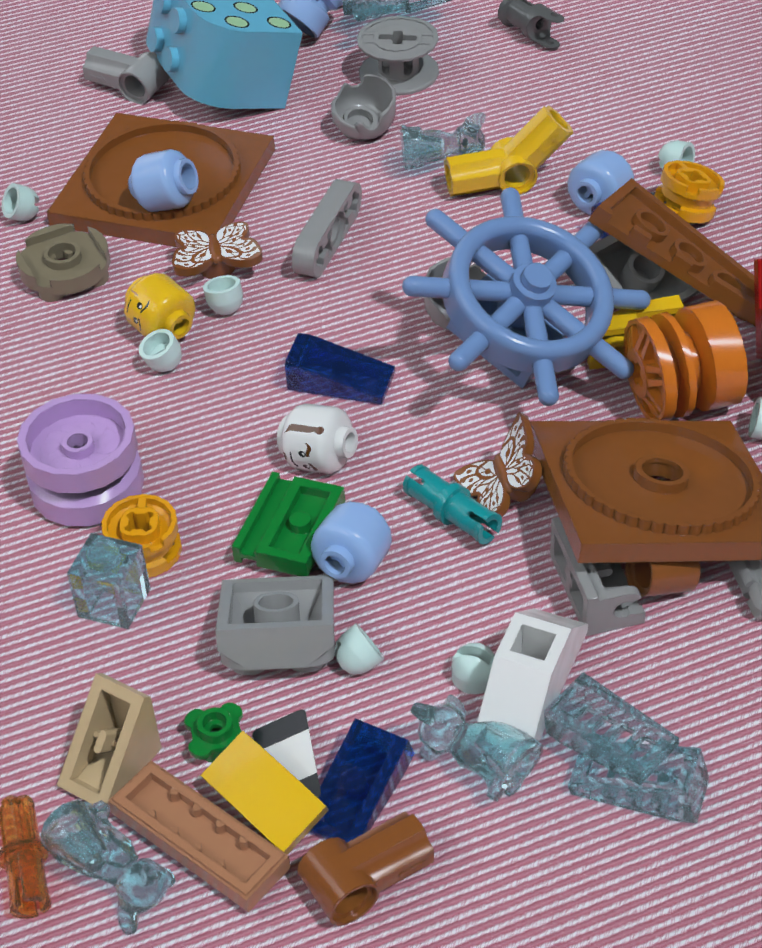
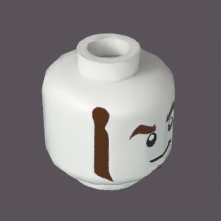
M302 404L296 406L281 420L277 432V445L279 451L284 455V458L291 467L302 471L332 474L338 472L346 464L348 458L355 454L358 445V435L356 429L352 427L347 413L342 409L333 406Z

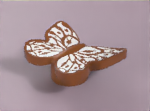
M242 221L227 224L219 228L215 234L210 235L201 230H181L174 234L178 249L174 251L172 257L173 271L176 275L183 277L195 276L201 273L202 276L208 279L231 275L235 267L247 268L259 264L263 259L262 249L255 239L249 237L248 223Z
M520 412L516 415L503 442L501 451L495 455L494 460H481L465 465L456 470L453 475L455 482L469 489L471 497L476 498L477 502L491 511L497 512L501 517L507 513L510 499L516 502L528 500L535 493L541 480V463L536 457L532 456L534 436L528 416Z

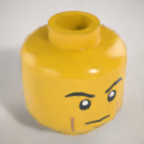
M153 273L142 276L129 286L125 294L124 314L128 323L144 337L155 330L167 329L173 333L176 339H180L190 331L195 316L196 305L192 295L168 275Z

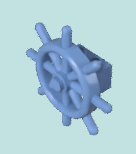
M511 187L504 189L500 195L504 217L485 221L468 232L439 209H432L426 214V224L455 248L446 265L443 278L409 276L404 279L402 289L406 295L412 297L443 298L445 309L450 318L446 328L463 341L449 356L448 362L453 370H465L481 355L522 389L535 378L538 399L545 406H552L559 399L555 373L575 367L589 356H592L620 379H627L633 375V363L602 338L610 326L614 308L644 310L649 306L651 298L644 290L612 288L606 270L596 255L589 249L602 236L603 230L588 222L575 235H572L552 223L524 217L520 194L515 188ZM510 250L513 267L493 251ZM531 253L539 255L548 261L544 265L533 263ZM473 262L487 273L481 280L469 279V267ZM565 272L576 286L557 285L556 280ZM561 305L585 307V324Z

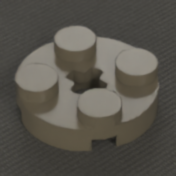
M67 223L51 225L35 231L25 239L26 248L21 253L18 249L16 253V263L21 281L29 289L37 291L39 298L46 302H55L61 300L65 295L78 293L90 287L104 285L109 279L108 268L111 261L107 240L101 232L88 226V233L75 231L74 224Z

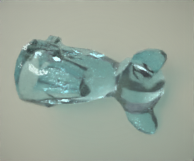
M478 112L468 116L464 123L457 127L453 133L433 129L422 130L419 126L407 127L401 125L400 140L404 169L424 167L426 162H435L453 154L462 155L484 151L485 135L481 127L486 115Z
M448 695L442 704L432 706L414 703L410 709L411 713L419 719L418 736L422 742L419 754L426 760L433 761L442 754L449 752L460 767L476 773L485 780L488 787L487 797L493 801H498L503 794L509 797L515 794L543 753L544 745L527 732L515 726L497 721L467 723L465 721L466 710L464 705L453 695Z
M76 800L62 804L49 815L43 824L41 832L42 846L59 864L65 865L87 877L103 880L114 885L118 896L117 915L119 926L126 935L134 934L138 927L140 914L148 912L164 899L167 888L174 886L176 880L173 872L149 858L140 859L131 839L109 822L110 806L104 801L100 800L92 804Z

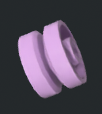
M98 394L67 395L52 399L33 410L21 424L17 444L34 507L46 519L65 526L96 525L101 523L105 512L115 502L128 496L141 494L144 474L137 451L138 442L135 427L129 411L116 400Z

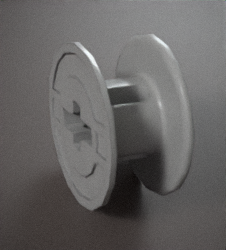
M402 15L383 17L368 23L361 28L357 35L359 49L369 56L359 68L360 81H362L366 74H374L385 78L395 88L396 96L409 95L427 89L435 83L439 75L438 63L428 55V53L434 50L439 41L437 29L429 22L420 18Z

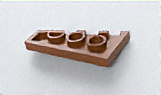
M631 178L603 201L588 219L590 223L712 300L721 302L737 318L755 326L754 275L634 179Z

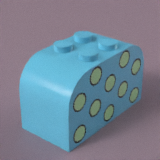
M153 0L146 45L150 52L156 53L159 63L176 86L195 101L225 109H285L303 32L274 0Z

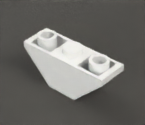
M535 608L515 612L493 659L473 736L474 746L527 763L531 762L588 632V624Z

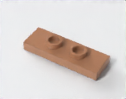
M153 761L147 763L108 801L111 814L247 912H250L291 868L289 855Z

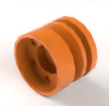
M714 300L678 309L675 317L668 312H662L652 315L651 318L645 316L628 321L624 330L623 350L624 356L634 365V373L628 380L635 401L645 418L648 420L655 418L660 421L672 420L673 416L679 418L691 415L695 406L701 411H709L741 403L746 395L748 384L747 357L736 321L724 304Z

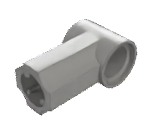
M94 46L86 53L85 64L82 67L85 80L119 89L125 99L141 105L146 103L170 78L159 63L156 53L147 51L137 58Z

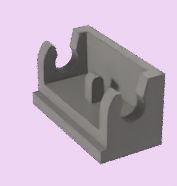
M552 518L550 556L578 621L588 624L586 636L645 623V611L642 605H639L637 600L641 599L639 590L635 586L628 585L620 563H578L560 518Z

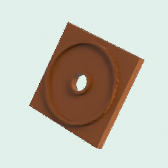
M116 113L48 209L49 225L74 224L76 231L88 232V226L106 236L177 247L174 234L181 230H201L209 235L215 234L219 228L234 222L275 151L274 136L205 126L203 124L198 125L194 122L170 121ZM168 149L180 151L187 159L194 163L198 173V189L190 203L182 208L154 212L145 210L131 195L128 186V179L136 159L144 154Z
M619 418L615 421H530L534 436L533 454L541 463L543 479L578 563L762 560V473L731 421H660L655 418L649 420L647 418H626V420ZM661 476L672 481H662L654 478Z

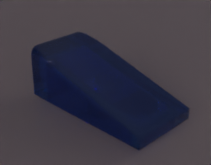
M298 333L285 360L287 390L382 405L394 377L395 366L322 338Z
M355 718L320 786L321 794L317 798L327 806L329 811L309 832L324 839L339 837L344 839L346 843L368 832L400 783L415 754L409 740Z

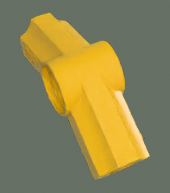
M549 105L547 107L543 106L514 137L500 139L493 144L490 150L446 157V160H444V174L450 197L499 188L504 190L509 187L515 188L519 194L526 193L532 189L537 181V169L574 133L570 124Z

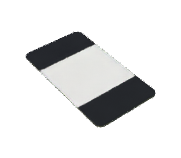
M298 710L256 729L253 732V740L284 766L316 797H319L321 789L305 710Z

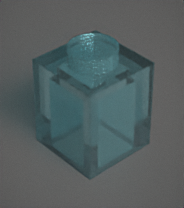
M91 533L67 572L77 616L124 629H129L151 589L142 545Z

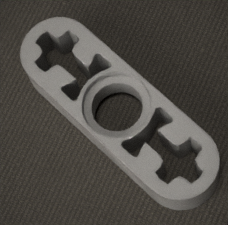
M340 179L333 181L296 239L292 253V269L294 273L316 278L323 274L358 216L362 200V189L359 183Z

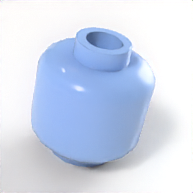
M172 149L144 154L137 158L128 179L131 195L145 210L150 212L179 209L188 205L199 184L198 173L194 163L187 159L180 151Z
M601 150L592 153L571 170L567 181L568 193L572 202L579 210L592 215L603 201L631 178L634 179V174L630 164L623 156L614 151Z
M351 501L339 504L326 516L314 532L311 541L312 556L319 568L325 574L333 577V579L351 584L363 582L376 571L388 554L392 543L391 529L382 514L369 505Z

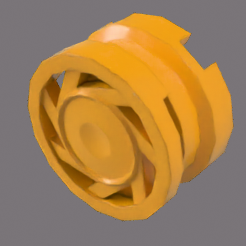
M676 160L666 163L660 178L663 184L656 188L654 196L688 223L701 224L711 221L717 209L714 206V201L722 195L725 186L724 179L714 170L694 162Z
M133 495L115 502L105 512L101 521L102 534L107 545L108 561L116 572L126 577L137 579L156 577L168 571L179 560L182 552L181 538L178 532L176 510L169 501L156 495Z

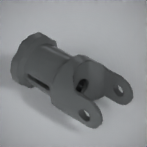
M503 0L500 3L498 19L501 20L502 24L507 27L516 26L521 29L525 37L543 47L554 49L560 46L557 40L550 37V28L552 22H564V16L543 4H533L527 0Z

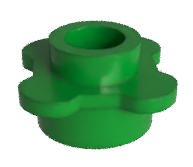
M225 703L220 708L214 707L205 711L201 709L190 711L184 719L186 729L190 730L192 734V741L188 745L190 754L196 759L213 762L242 732L239 724L243 718L241 707L235 703ZM221 729L219 731L211 732V730Z

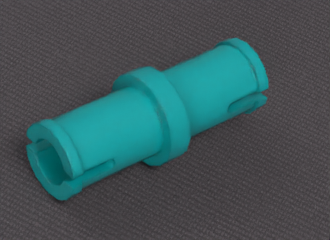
M423 464L416 465L410 470L414 475L422 479L423 485L407 475L404 478V493L432 509L435 519L445 525L454 524L482 545L488 544L495 537L485 531V527L481 523L499 533L502 526L501 515L471 498L469 489L457 482L448 483Z

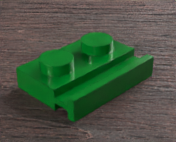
M272 471L232 545L234 561L242 563L243 559L246 558L256 561L257 567L296 576H309L316 562L311 550L314 532L337 505L345 503L344 487L294 476L292 481L280 479V473Z

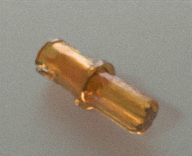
M9 795L3 798L2 806L0 807V829L3 844L0 850V867L6 871L10 901L9 910L11 915L16 918H35L39 916L36 901H39L40 911L46 913L51 908L52 903L47 887L44 865L49 855L48 846L45 842L40 841L33 799L28 795L18 797Z

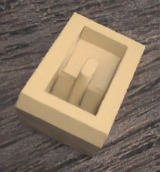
M96 673L57 786L104 811L110 810L108 801L149 763L162 748L151 697L103 673Z

